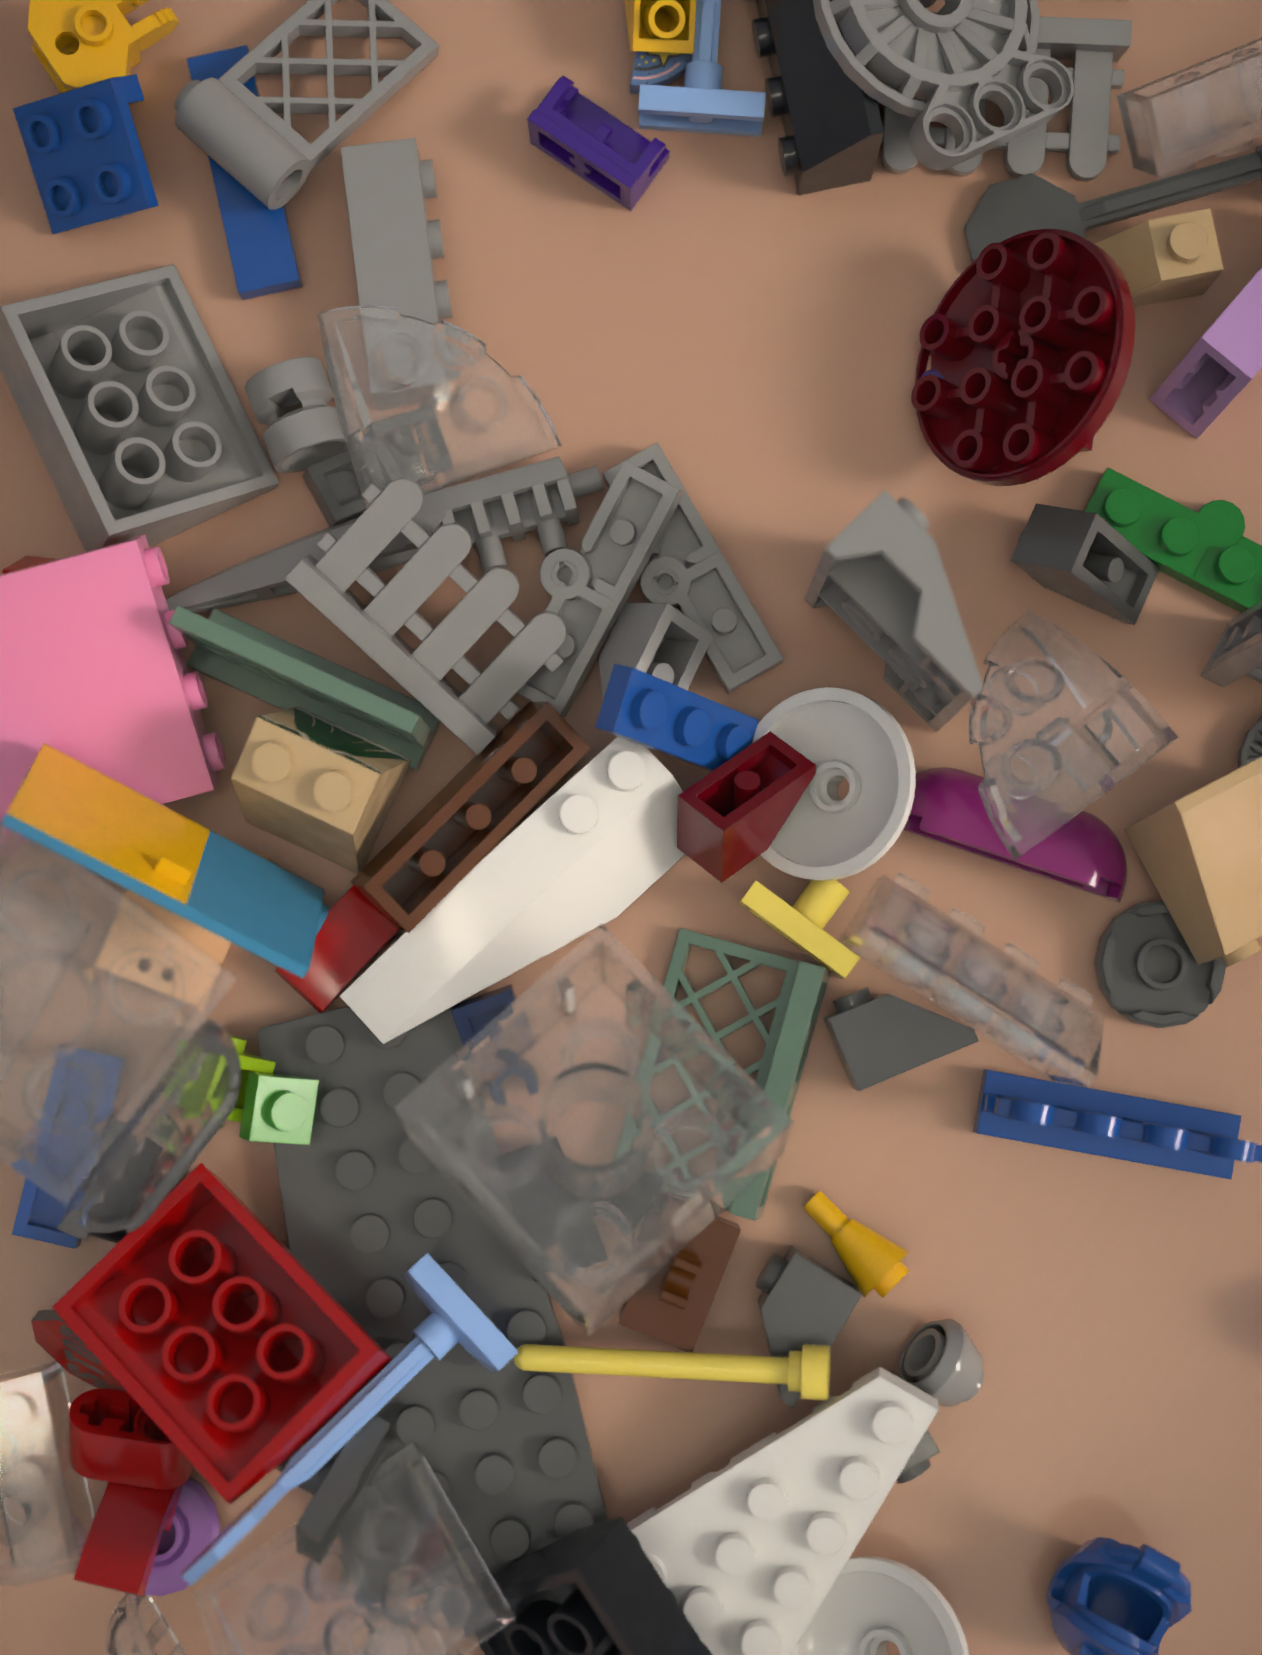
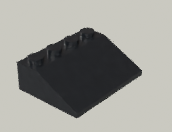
M622 1517L577 1529L457 1593L450 1601L485 1655H712L708 1647L695 1632L677 1604L674 1594L666 1587L641 1548L639 1540L630 1531Z

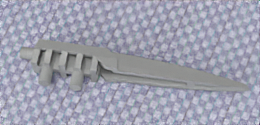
M560 456L424 494L423 505L413 519L431 536L439 527L446 523H458L464 526L471 535V547L476 546L482 570L485 574L492 568L508 567L500 541L503 538L512 536L514 542L526 539L525 532L537 529L545 557L557 549L568 548L561 522L567 521L568 526L580 523L574 498L604 490L597 466L567 474ZM359 517L269 550L165 598L169 611L174 610L178 605L193 613L213 610V608H226L297 593L298 591L284 578L301 559L309 554L319 562L326 554L317 545L324 535L330 531L339 540ZM399 532L368 567L376 573L404 565L414 556L419 548L402 532Z

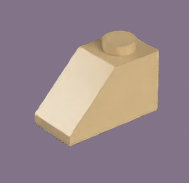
M1210 208L1150 219L1095 243V245L1109 254L1121 269L1127 280L1134 307L1205 294L1224 269Z

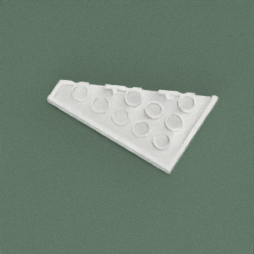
M879 1366L855 1381L852 1387L844 1394L831 1396L829 1400H825L813 1407V1413L781 1433L776 1434V1432H773L731 1458L726 1467L718 1472H709L692 1482L689 1490L657 1510L655 1507H652L626 1523L630 1531L639 1540L641 1548L666 1587L674 1594L677 1604L695 1632L708 1647L712 1655L792 1654L939 1410L938 1399Z

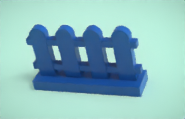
M983 1069L973 1128L974 1133L1230 1180L1232 1179L1234 1160L1262 1163V1145L1238 1139L1241 1122L1240 1115Z

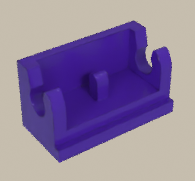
M564 75L561 76L537 109H534L527 118L530 143L629 211H632L669 159L670 151L665 148L666 144L659 139L648 140L579 93V89L573 86V81Z

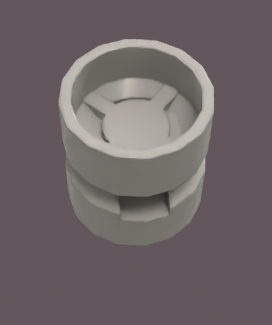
M299 357L285 360L261 370L247 381L245 390L255 417L259 423L269 425L263 438L277 472L295 473L305 471L307 466L349 450L352 446L339 408L328 406L334 393L319 358Z

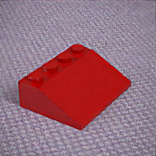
M202 1163L52 1306L55 1312L225 1502L230 1505L308 1442L392 1360L389 1354L228 1185Z

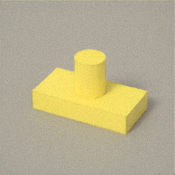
M811 880L793 906H790L765 886L755 881L738 903L840 979H845L861 958L823 930L850 893L849 890L836 880Z

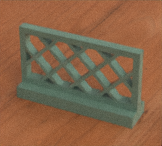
M177 605L169 624L196 645L187 662L188 667L281 710L299 706L412 759L408 768L418 772L441 723L419 701L214 608L207 619Z
M680 928L610 1175L631 1176L633 1171H642L665 1181L661 1191L730 1211V1214L753 1221L762 1218L830 971L825 967L793 960ZM691 945L715 951L727 973L724 977L695 992L684 972ZM727 955L750 962L734 970ZM761 965L786 971L779 998L756 1010L739 978ZM732 982L749 1014L717 1032L700 1000ZM681 983L688 997L675 1004ZM693 1004L710 1036L678 1054L667 1033L671 1016ZM775 1010L771 1028L768 1031L761 1017ZM754 1022L766 1043L762 1060L739 1072L722 1039ZM714 1044L731 1077L700 1094L683 1061ZM664 1045L670 1059L657 1066L662 1046ZM675 1066L692 1099L661 1115L649 1094L654 1077ZM758 1071L751 1094L744 1079ZM736 1084L748 1105L746 1117L743 1123L722 1134L704 1101ZM646 1106L653 1121L640 1127ZM697 1106L714 1139L683 1156L665 1123ZM657 1128L675 1161L653 1173L629 1166L636 1139ZM740 1134L734 1156L726 1141ZM716 1146L720 1148L731 1169L724 1194L699 1187L687 1164ZM679 1168L686 1183L665 1177L664 1175Z

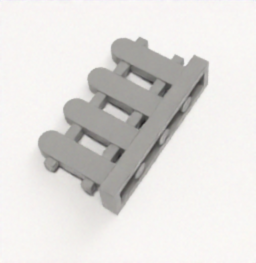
M1040 16L1038 44L1035 54L1056 60H1072V68L1065 67L1069 71L1074 84L1073 97L1069 104L1068 133L1046 132V123L992 148L1005 150V167L1013 177L1016 178L1030 173L1036 174L1044 163L1045 151L1067 152L1066 167L1069 174L1078 181L1086 182L1093 180L1103 171L1107 161V154H1117L1119 152L1120 135H1108L1111 89H1121L1123 87L1124 70L1112 69L1113 62L1120 60L1131 45L1132 20ZM1029 78L1028 87L1030 93L1037 101L1048 105L1049 86L1040 78ZM885 83L886 86H888V87L892 88L893 90L897 91L896 89H894L893 87H891V86H889V85H887V84ZM913 97L914 100L923 102V99ZM986 99L979 101V110L984 119ZM884 105L882 125L884 134L881 141L882 161L884 166L892 173L904 174L911 171L918 162L909 145V131L916 118L899 114ZM946 125L945 128L929 127L931 139L937 146L944 147L943 149L953 150L955 148L954 135ZM983 153L947 170L955 176L963 177L970 175L979 166Z
M399 478L391 482L384 490L380 489L373 482L362 494L371 505L338 540L329 531L317 543L326 552L318 562L309 554L301 559L284 579L472 751L479 755L496 736L498 726L491 721L492 718L500 712L509 720L519 709V705L511 698L544 664L551 672H554L563 663L564 659L556 650L563 644L566 637L565 622L558 614L551 611H543L536 614L526 624L508 608L514 602L519 592L518 578L511 570L504 567L492 568L478 580L465 568L461 562L470 552L472 539L469 531L464 526L458 523H446L439 527L432 536L413 519L424 502L423 490L416 481L409 478ZM402 532L419 550L392 580L386 584L368 566L396 535ZM449 576L467 594L434 628L416 610ZM355 580L375 597L368 606L348 589ZM495 621H498L514 638L481 671L464 654ZM403 624L422 641L415 650L396 634ZM451 668L469 684L463 693L444 678Z

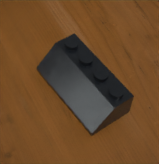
M755 0L759 18L752 20L753 39L758 58L768 57L772 77L765 79V92L771 117L781 115L785 137L778 138V151L784 176L794 174L798 196L871 181L884 134L876 100L869 97L844 73L827 48L815 18L813 0ZM836 22V24H837V26H838V29H839V31H840V34H841L842 38L844 39V41L846 42V40H845V38H844V35H843V33H842V30H841V28H840V25H839L838 22Z

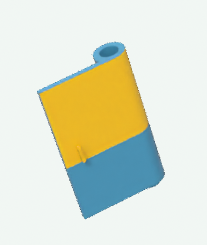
M43 744L14 796L1 825L263 959L304 978L310 968L316 935L320 931L330 909V906L323 903V888L48 744Z

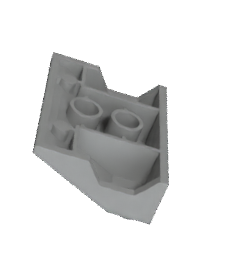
M884 490L825 547L804 600L812 608L829 606L886 663L884 680L935 732H938L984 686L935 540L926 532L930 528L927 518L906 498L901 497L896 501Z

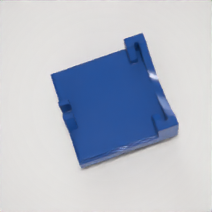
M137 74L105 79L13 108L52 234L159 206L129 109V104L144 100Z

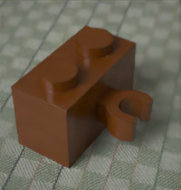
M669 1195L666 1196L662 1209L651 1205L636 1239L637 1242L646 1245L638 1269L625 1266L612 1299L613 1303L622 1306L618 1324L683 1351L693 1352L740 1234L739 1225Z

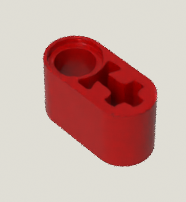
M97 1388L80 1394L71 1403L69 1408L70 1463L79 1475L89 1479L156 1490L176 1488L185 1483L192 1475L194 1466L128 1392Z

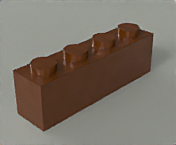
M548 701L529 702L482 752L476 755L350 882L395 927L410 933L563 778L591 747Z

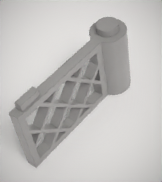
M308 0L219 79L211 77L203 81L193 80L188 83L177 96L174 105L177 111L175 117L177 128L268 209L276 210L281 208L298 193L310 171L438 56L439 44L390 1L358 0L368 8V21L332 20L331 7L339 0ZM324 14L325 20H323V19H318L319 17H321V16ZM298 36H325L326 58H289L288 45ZM332 36L369 37L370 59H333ZM376 38H402L415 50L404 60H377ZM282 51V57H275ZM256 73L282 74L283 97L255 96L243 84ZM289 74L327 75V98L290 97ZM334 75L370 76L371 90L362 98H335ZM378 76H386L378 83ZM276 113H284V120ZM291 113L328 114V129L310 144L291 127ZM335 114H343V115L335 122Z

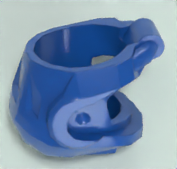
M1097 1537L1084 1543L1071 1556L1060 1563L1047 1589L1046 1600L1052 1628L1062 1647L1070 1655H1159V1645L1168 1628L1191 1612V1583L1180 1571L1181 1564L1145 1543L1140 1547L1103 1537Z

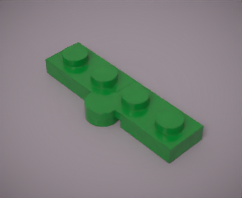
M1109 467L1105 469L1083 511L1097 513L1159 568V571L1241 613L1262 600V545L1243 536L1245 519L1237 506L1225 500H1214L1195 512Z

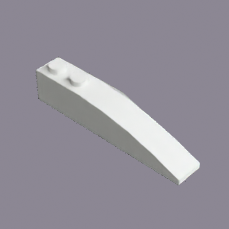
M621 737L615 738L484 857L410 933L405 932L340 997L373 1034L385 1044L454 1007L457 1003L487 987L489 988L511 976L514 972L559 950L595 928H599L616 919L685 855L677 848L678 795L683 792L679 784L647 747Z

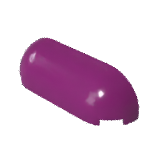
M932 768L916 773L914 800L908 820L903 828L904 831L1116 902H1121L1127 880L1126 856L1118 837L1106 823L1096 816L955 768Z

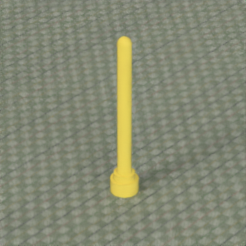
M523 1344L517 1348L519 1352L514 1356L515 1365L523 1371L788 1384V1391L801 1392V1399L829 1400L830 1345L803 1344L802 1351L789 1350V1357Z

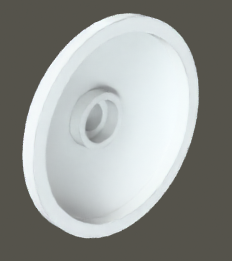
M825 687L803 691L789 697L763 717L757 725L752 743L771 731L816 764V774L768 850L762 853L761 856L782 872L803 879L830 881L855 875L867 869L886 854L901 834L908 820L916 786V771L910 744L896 719L883 706L862 694L847 689ZM847 779L849 792L844 799L840 800L837 794L838 787L842 781Z
M860 1556L848 1559L791 1655H888V1641L893 1642L898 1647L900 1655H969L959 1620L947 1600L931 1582L914 1569L900 1562L883 1557Z

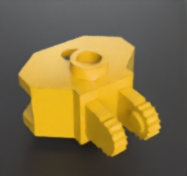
M30 0L27 30L33 40L32 50L59 92L64 93L105 79L131 75V68L142 62L141 52L171 34L179 25L180 21L172 9L166 7L156 11L130 26L124 16L149 0Z

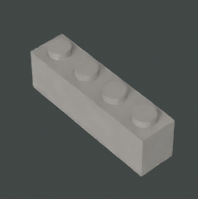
M416 138L340 147L371 396L378 410L451 400L449 380L460 379V370L455 341L444 342L441 319L453 318L448 281H436L434 259L445 258L440 219L429 220L426 199L437 198L432 159L421 160Z

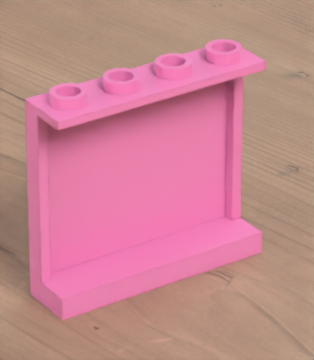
M145 534L135 536L129 541L0 575V848L30 840L1 825V822L44 743L160 804L213 791L221 778L219 770L226 769L227 767L221 740L217 732L207 734L200 710L208 707L202 679L198 671L188 673L181 648L189 646L188 638L169 624L175 609L169 611L162 589L163 585L169 584V574L163 554L158 546L149 548Z

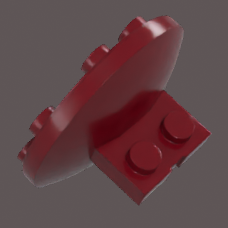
M1038 229L1014 235L1000 243L989 244L982 250L979 257L961 273L944 295L935 313L923 323L919 334L921 349L918 356L915 386L912 390L911 401L916 409L921 431L931 451L940 462L955 473L970 480L992 486H1014L1037 480L1055 471L1079 452L1092 451L1094 435L1111 413L1126 381L1135 342V311L1132 295L1125 276L1109 254L1089 240L1072 232L1059 229ZM930 354L931 370H937L938 372H940L943 375L944 379H941L932 374H928L921 377L922 374L926 372V367Z

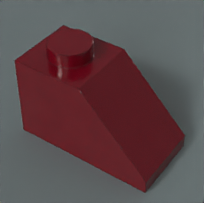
M771 731L678 795L677 848L718 881L724 882L768 850L815 776L816 764Z

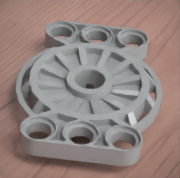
M813 0L815 18L827 48L844 73L872 99L899 114L916 118L909 131V145L916 159L929 169L938 171L949 169L1042 126L1063 110L1073 97L1074 84L1065 66L1054 58L1035 54L1040 23L1037 0H944L945 5L937 14L931 13L926 9L937 0H833L832 2L829 0ZM836 22L839 23L846 42L842 38ZM1029 78H1040L1046 82L1053 95L1052 104H1042L1033 97L1028 87ZM880 81H882V82L886 83L887 85L893 87V88L896 89L897 91H895V90H893L892 88L886 86L885 84L881 83ZM913 97L924 99V102L914 100ZM980 100H991L1000 107L1004 115L1003 127L992 126L985 121L979 110ZM930 122L943 123L951 130L955 138V148L953 150L942 149L934 143L929 133Z

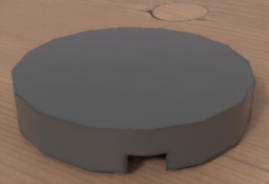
M1163 900L1133 905L1114 917L1099 938L1094 959L1098 987L1111 1008L1133 1023L1155 1028L1184 1025L1200 1016L1199 1014L1204 1012L1221 992L1226 970L1222 957L1201 965L1197 964Z

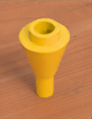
M821 1190L803 1207V1210L832 1238L830 1242L864 1298L873 1289L884 1298L910 1271L901 1262L909 1251L854 1218L850 1220Z

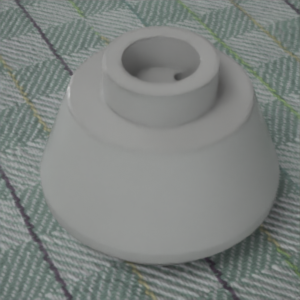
M952 1319L932 1321L919 1328L906 1344L899 1362V1377L938 1399V1405L953 1407L961 1402L970 1400L979 1391L984 1376L982 1370L983 1360L980 1352L961 1324Z

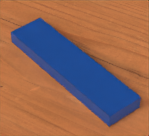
M247 45L186 58L191 81H203L211 77L219 79L250 52ZM254 75L243 85L255 96H260L256 76ZM208 156L238 293L241 299L246 300L303 287L285 205L276 210L268 209Z

